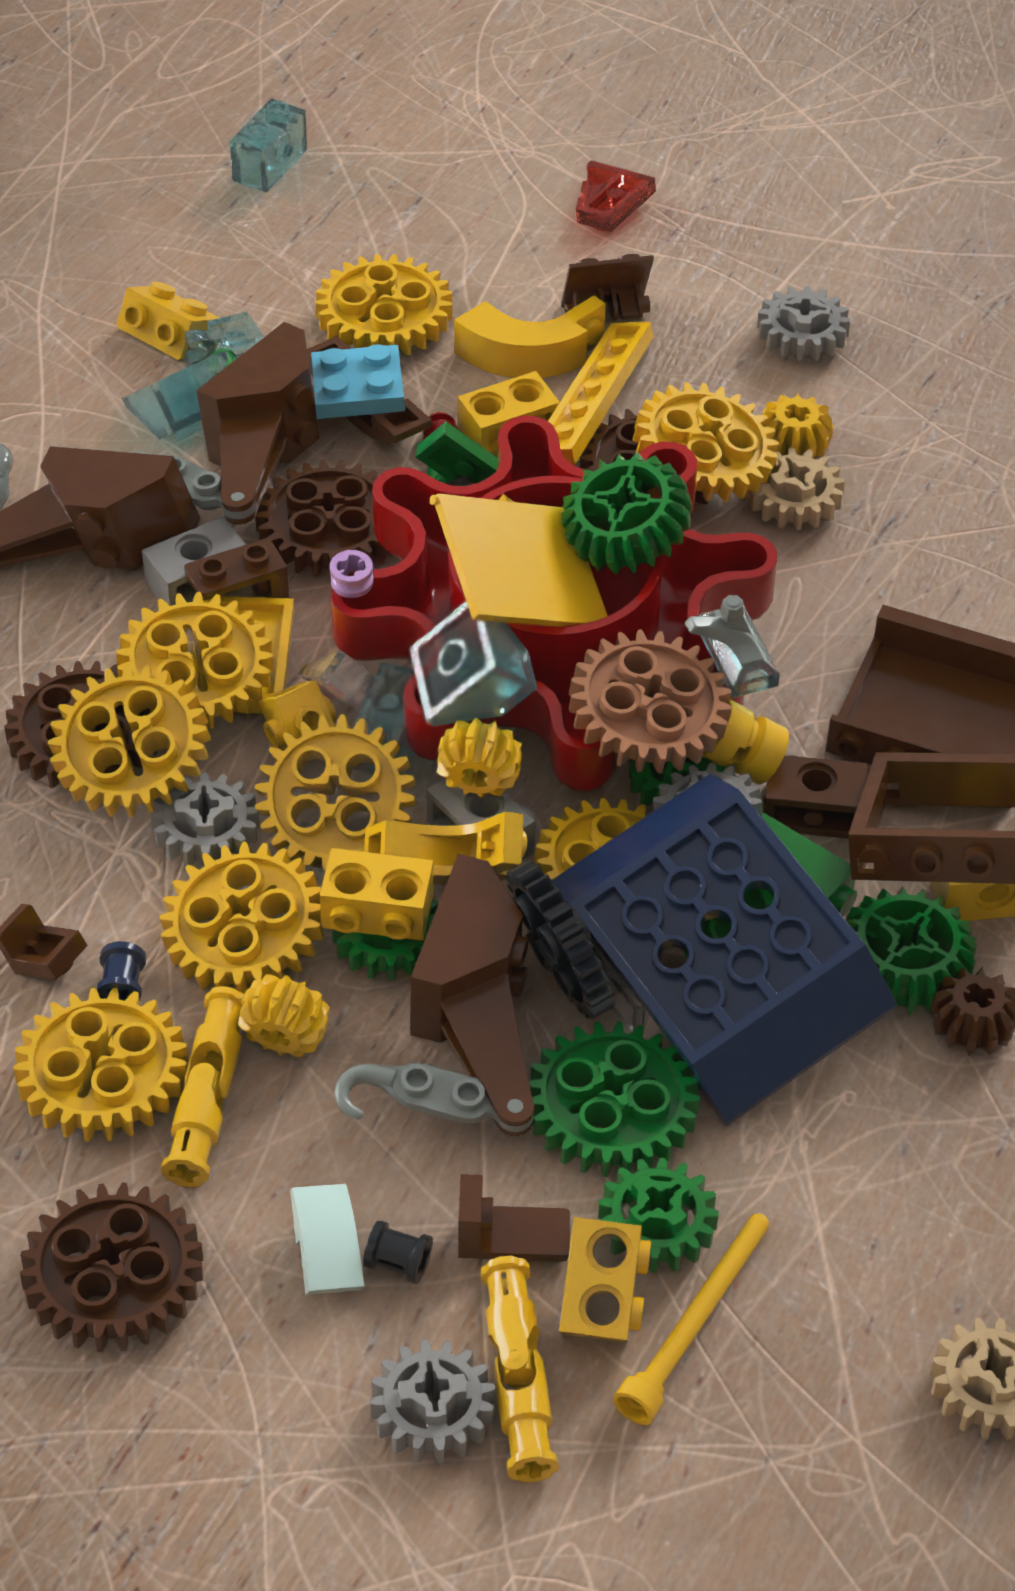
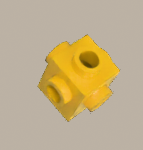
M316 680L299 682L258 701L266 719L263 725L265 735L272 747L282 751L288 747L283 733L287 732L296 739L302 737L300 722L304 721L312 731L318 730L319 717L324 715L330 727H336L334 722L337 720L334 706L327 696L322 695Z

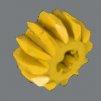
M798 393L794 398L780 395L777 402H767L766 408L762 415L768 417L764 427L775 428L773 440L779 442L777 451L782 456L788 455L789 448H794L797 455L802 456L807 450H812L813 459L815 456L825 455L830 439L833 437L834 429L832 418L828 413V406L817 405L815 397L802 399Z
M475 717L472 723L469 724L465 721L457 720L453 728L446 729L444 736L440 740L437 773L446 778V786L461 788L463 795L469 792L476 793L481 799H484L487 793L494 796H502L505 789L513 788L515 780L519 777L522 744L513 739L512 730L498 729L496 721L491 724H484Z
M266 974L263 979L254 980L251 987L246 990L241 1002L242 1006L239 1011L240 1017L237 1025L247 1032L246 1038L249 1041L260 1043L263 1050H274L279 1056L289 1053L294 1057H302L304 1053L314 1052L317 1045L322 1042L329 1021L330 1006L322 1000V994L319 991L308 989L306 982L297 983L292 981L288 975L279 979L274 975Z

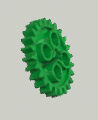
M596 1021L594 1033L587 1035L583 1029L576 1026L574 1027L572 1042L561 1035H557L555 1038V1051L543 1047L541 1049L540 1063H532L529 1086L534 1102L533 1134L534 1136L545 1135L544 1149L546 1151L562 1147L561 1163L566 1164L575 1157L581 1158V1172L586 1173L593 1163L601 1165L603 1177L609 1176L612 1165H620V1167L631 1172L632 1163H636L640 1159H643L648 1167L652 1168L653 1155H656L658 1158H666V1161L669 1162L671 1160L672 1146L683 1149L686 1143V1134L694 1132L700 1096L697 1095L698 1081L694 1077H690L691 1068L685 1061H678L679 1053L674 1046L662 1049L663 1035L661 1033L646 1040L643 1038L642 1025H638L631 1034L624 1033L622 1021L616 1022L613 1032H605L600 1021ZM643 1108H651L654 1110H645ZM594 1126H604L606 1128H596Z

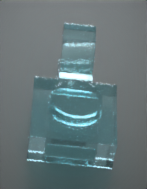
M247 311L207 321V330L185 332V340L191 349H195L185 353V360L191 369L206 365L210 357L213 358V353L216 350L223 348L234 351L236 356L240 357L263 339L264 335Z

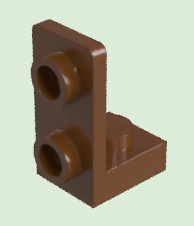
M269 537L184 565L187 579L195 592H201L203 600L213 598L216 594L223 595L250 585L258 597L263 595L266 598H289L287 565Z
M460 1175L458 1258L494 1259L500 1256H515L525 1260H568L570 1249V1211L568 1209L493 1206V1197H482L483 1175Z

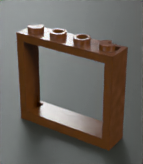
M875 753L848 833L851 880L1015 884V831L878 828L885 805L1015 807V754ZM899 783V790L887 789L888 784ZM874 863V869H865L866 864Z

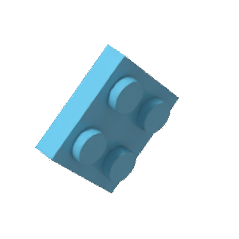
M376 344L365 348L342 350L332 348L320 352H311L317 419L405 411L398 345L385 346Z

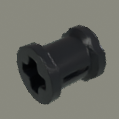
M378 1220L368 1238L363 1256V1266L370 1269L380 1266L407 1275L408 1282L418 1284L425 1273L430 1259L433 1237L422 1234L418 1238L390 1229L389 1223Z

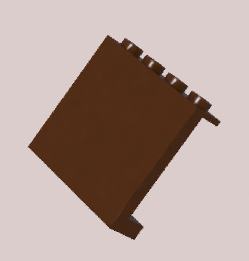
M882 605L876 620L874 638L838 716L832 714L830 718L825 752L841 756L845 759L868 763V765H872L876 752L1015 754V643Z

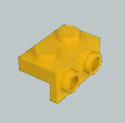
M151 282L150 286L127 287L116 323L117 327L177 360L185 359L192 337L218 334L222 319L208 312L206 304L198 300L183 299L175 295L176 290L172 286L161 282Z

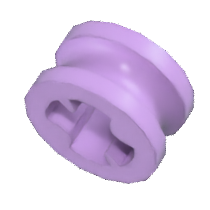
M346 550L332 558L330 562L331 587L335 593L346 598H358L371 590L374 584L373 563L367 554L357 550ZM349 572H355L354 576H348Z

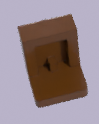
M20 904L0 926V950L15 974L57 980L71 969L74 960L88 946L79 930L43 925L33 906L29 904Z

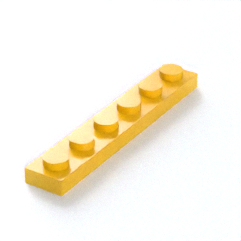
M651 322L611 323L548 420L558 434L560 449L565 459L572 465L577 463L654 338Z

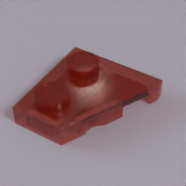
M592 160L589 161L587 164V180L582 182L581 197L578 198L576 205L577 223L596 228L599 231L612 232L656 192L655 177Z

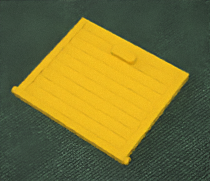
M437 494L430 497V504L435 505L473 620L565 627L586 624L607 617L589 562L580 559L574 546L570 545L566 539V529L561 521V513L564 512L563 507Z

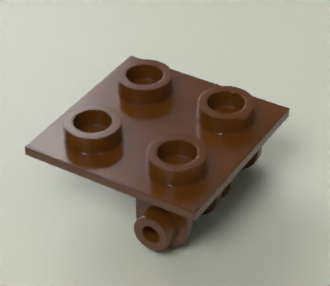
M626 254L618 259L598 261L595 258H586L575 264H569L561 307H565L566 313L594 295L603 302H608L613 321L618 320V304L621 319L641 318L643 313L650 312V299L648 295L644 296L654 256Z

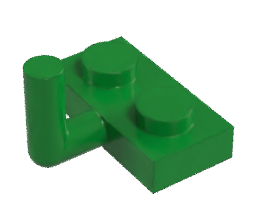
M448 422L442 424L417 445L415 458L428 466L427 475L451 486L453 484L456 486H468L479 483L492 476L498 469V458Z

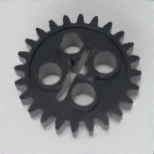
M526 860L507 871L505 876L509 883L507 888L513 896L512 899L523 914V924L528 929V934L525 937L529 938V944L541 965L547 971L549 970L550 973H553L562 991L571 1003H575L579 1012L584 1013L587 1019L591 1018L592 1020L611 1009L615 1002L612 998L614 993L608 985L610 981L605 974L602 962L592 950L594 949V941L578 912L571 908L570 905H566L559 888H556L549 875H544L541 867L535 865L533 860Z

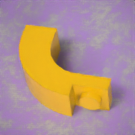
M593 295L557 318L547 321L530 322L507 316L484 301L454 319V353L473 366L500 376L515 378L534 371L541 378L561 375L583 366L587 361V347L597 343L604 335L606 303Z
M505 811L477 823L454 826L422 825L384 820L365 829L364 852L433 860L434 885L447 884L458 854L488 861L499 879L506 880V872L522 863V858L527 849V835L523 831L524 814Z

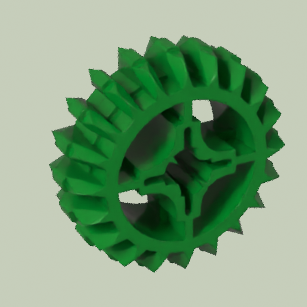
M637 452L630 460H625L618 453L616 461L610 464H606L600 459L599 469L594 472L583 469V482H571V495L563 497L564 512L561 513V521L566 529V539L570 545L574 546L577 556L583 561L591 562L597 571L608 566L617 575L623 567L628 566L635 574L638 565L647 563L654 568L655 558L659 555L671 558V545L683 544V532L691 529L690 514H692V502L686 483L680 475H677L676 470L672 468L670 463L662 465V462L658 460L656 455L645 461Z
M902 886L897 895H891L882 888L877 895V899L865 895L859 907L851 906L850 912L846 916L848 924L866 944L896 1000L897 1006H904L910 1016L916 1010V1006L920 1005L931 1014L932 999L935 998L939 984L942 983L944 976L955 978L961 967L971 975L974 972L976 963L974 958L977 946L975 943L976 938L971 936L970 921L960 920L959 907L945 909L943 896L932 901L926 898L924 889L917 895H909Z

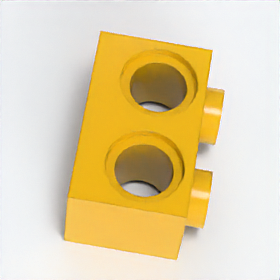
M534 371L457 396V429L494 456H498V432L505 422L523 415L537 416L548 421L560 402L539 374Z
M331 848L320 892L321 928L333 929L343 933L357 932L387 936L398 940L412 939L424 941L434 894L433 860Z
M579 1217L573 1218L559 1327L561 1334L628 1343L630 1330L641 1332L645 1298L634 1296L636 1275L648 1274L651 1241L641 1240V1225ZM616 1238L625 1245L627 1254L619 1266L605 1268L596 1262L594 1250L601 1240ZM596 1295H611L619 1303V1314L608 1325H597L587 1316L588 1303Z

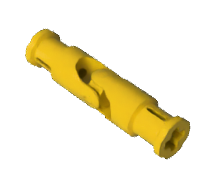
M214 987L205 995L204 1007L207 1011L204 1023L197 1028L184 1080V1090L176 1107L171 1126V1136L174 1138L171 1152L162 1161L161 1174L168 1181L182 1187H200L204 1182L208 1181L210 1176V1167L207 1161L211 1147L215 1146L219 1139L223 1123L222 1104L223 1100L228 1097L242 1045V1036L239 1033L240 1027L237 1024L240 1017L241 1002L245 994L232 987Z
M500 1256L489 1260L486 1265L481 1267L480 1276L481 1282L488 1287L490 1305L486 1309V1320L489 1339L501 1358L495 1357L494 1380L501 1431L508 1436L511 1458L506 1462L507 1475L512 1480L525 1483L538 1482L548 1479L559 1470L558 1456L550 1449L548 1430L552 1426L551 1407L543 1359L537 1351L539 1326L536 1306L529 1300L526 1283L530 1278V1265L523 1258ZM506 1273L507 1278H502L501 1274ZM504 1382L518 1390L505 1389Z

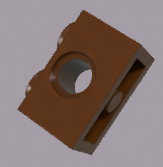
M785 755L774 775L766 782L763 813L799 834L848 839V833L867 780L868 763Z

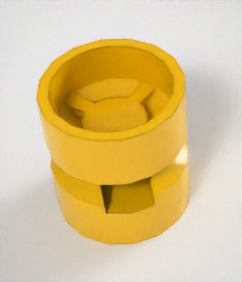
M729 699L728 704L732 706L727 721L723 739H717L713 753L703 750L702 757L722 767L731 765L735 767L736 774H749L752 782L759 785L763 784L774 775L780 766L789 744V732L786 727L764 716L754 718L752 710Z

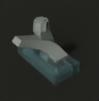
M728 595L724 598L720 609L691 616L685 621V625L691 634L701 636L709 654L715 660L718 671L725 673L724 683L728 689H731L732 698L779 685L780 673L747 612L743 599L739 598L738 595Z

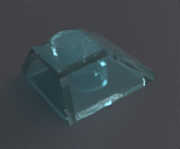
M223 350L123 397L122 400L125 406L159 440L174 434L177 441L184 439L201 430L197 423L202 419L196 390L226 367L228 361L227 353Z
M467 601L409 648L426 723L432 726L456 723L457 720L471 721L475 717L485 719L503 716L538 688L529 652L505 622L473 620Z

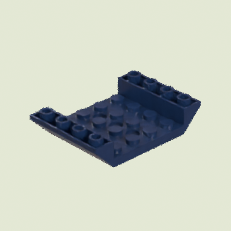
M711 773L551 880L556 888H559L566 905H570L581 916L595 945L691 1068L694 1078L698 1081L699 1092L725 1126L734 1122L897 1008V1002L866 944L742 792ZM754 889H765L773 895L774 900L765 909H754L749 907L744 901L747 893ZM716 917L723 918L730 923L731 930L725 937L720 939L707 937L701 930L707 920ZM669 947H680L689 955L687 962L679 968L665 967L660 963L659 956Z

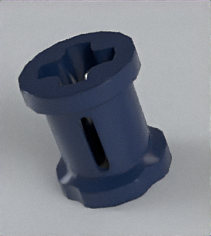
M126 941L108 943L102 948L99 957L100 964L103 967L102 980L97 985L100 999H107L112 988H117L120 1000L125 1001L130 994L136 991L139 993L140 1001L142 987L138 983L140 971L146 965L145 951L138 945Z

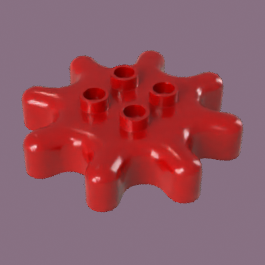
M523 415L510 419L500 428L498 432V469L484 481L468 486H451L439 482L419 470L407 467L389 469L377 477L372 489L374 533L379 544L387 552L402 561L394 566L373 569L374 584L371 590L358 598L342 597L331 588L330 601L333 638L340 652L352 660L404 659L421 667L405 685L403 696L405 737L409 747L418 757L437 761L440 740L444 736L446 729L453 728L457 720L465 721L469 724L472 723L475 717L484 724H491L496 721L497 727H517L536 733L546 742L549 748L552 768L560 783L574 791L588 792L601 788L611 777L615 769V752L612 751L603 757L599 756L601 742L585 744L586 729H575L573 726L576 714L570 713L568 710L571 698L569 696L571 679L574 678L577 662L584 663L585 654L588 649L598 652L600 640L603 638L615 646L619 632L625 634L630 641H635L637 631L642 630L647 640L654 641L657 632L663 631L665 643L671 644L680 636L683 638L681 649L688 651L694 646L698 645L700 647L699 661L714 658L715 663L712 673H725L726 677L723 687L731 689L730 699L743 706L747 666L741 667L733 650L723 642L691 634L685 625V621L691 616H715L713 611L721 608L723 599L728 595H738L739 598L743 599V617L746 622L761 618L773 601L777 566V551L774 545L765 537L754 533L740 532L711 535L689 529L683 532V544L671 545V558L662 555L657 556L654 568L647 563L639 564L634 574L628 566H625L615 575L608 566L597 571L589 562L607 613L605 618L586 624L565 627L473 620L435 505L430 504V497L437 494L499 500L502 494H504L512 501L518 503L563 507V497L571 495V482H583V469L572 465L565 459L560 449L558 434L554 426L546 419ZM665 441L651 444L643 449L639 454L645 461L656 455L658 460L662 462V465L670 463L672 468L676 470L677 475H680L685 481L692 502L691 510L693 512L697 476V458L693 451L685 445ZM355 572L349 573L348 576H354Z

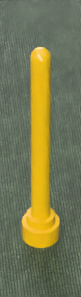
M755 1213L749 1217L645 1371L637 1372L634 1376H628L624 1379L613 1395V1404L625 1418L639 1425H649L652 1423L664 1405L663 1394L665 1390L663 1384L767 1232L769 1221L765 1215Z

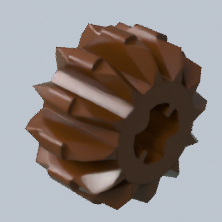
M982 966L976 975H971L961 967L955 978L944 976L942 983L939 984L936 996L932 998L930 1011L934 1018L935 1034L947 1035L948 1049L961 1044L965 1046L968 1056L979 1047L991 1055L996 1049L997 1044L1002 1046L1008 1045L1015 1030V988L1004 987L1003 974L993 978L987 977Z

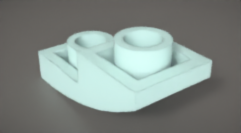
M335 1184L291 1188L296 1244H300L305 1295L360 1291L364 1287L356 1225L347 1185Z

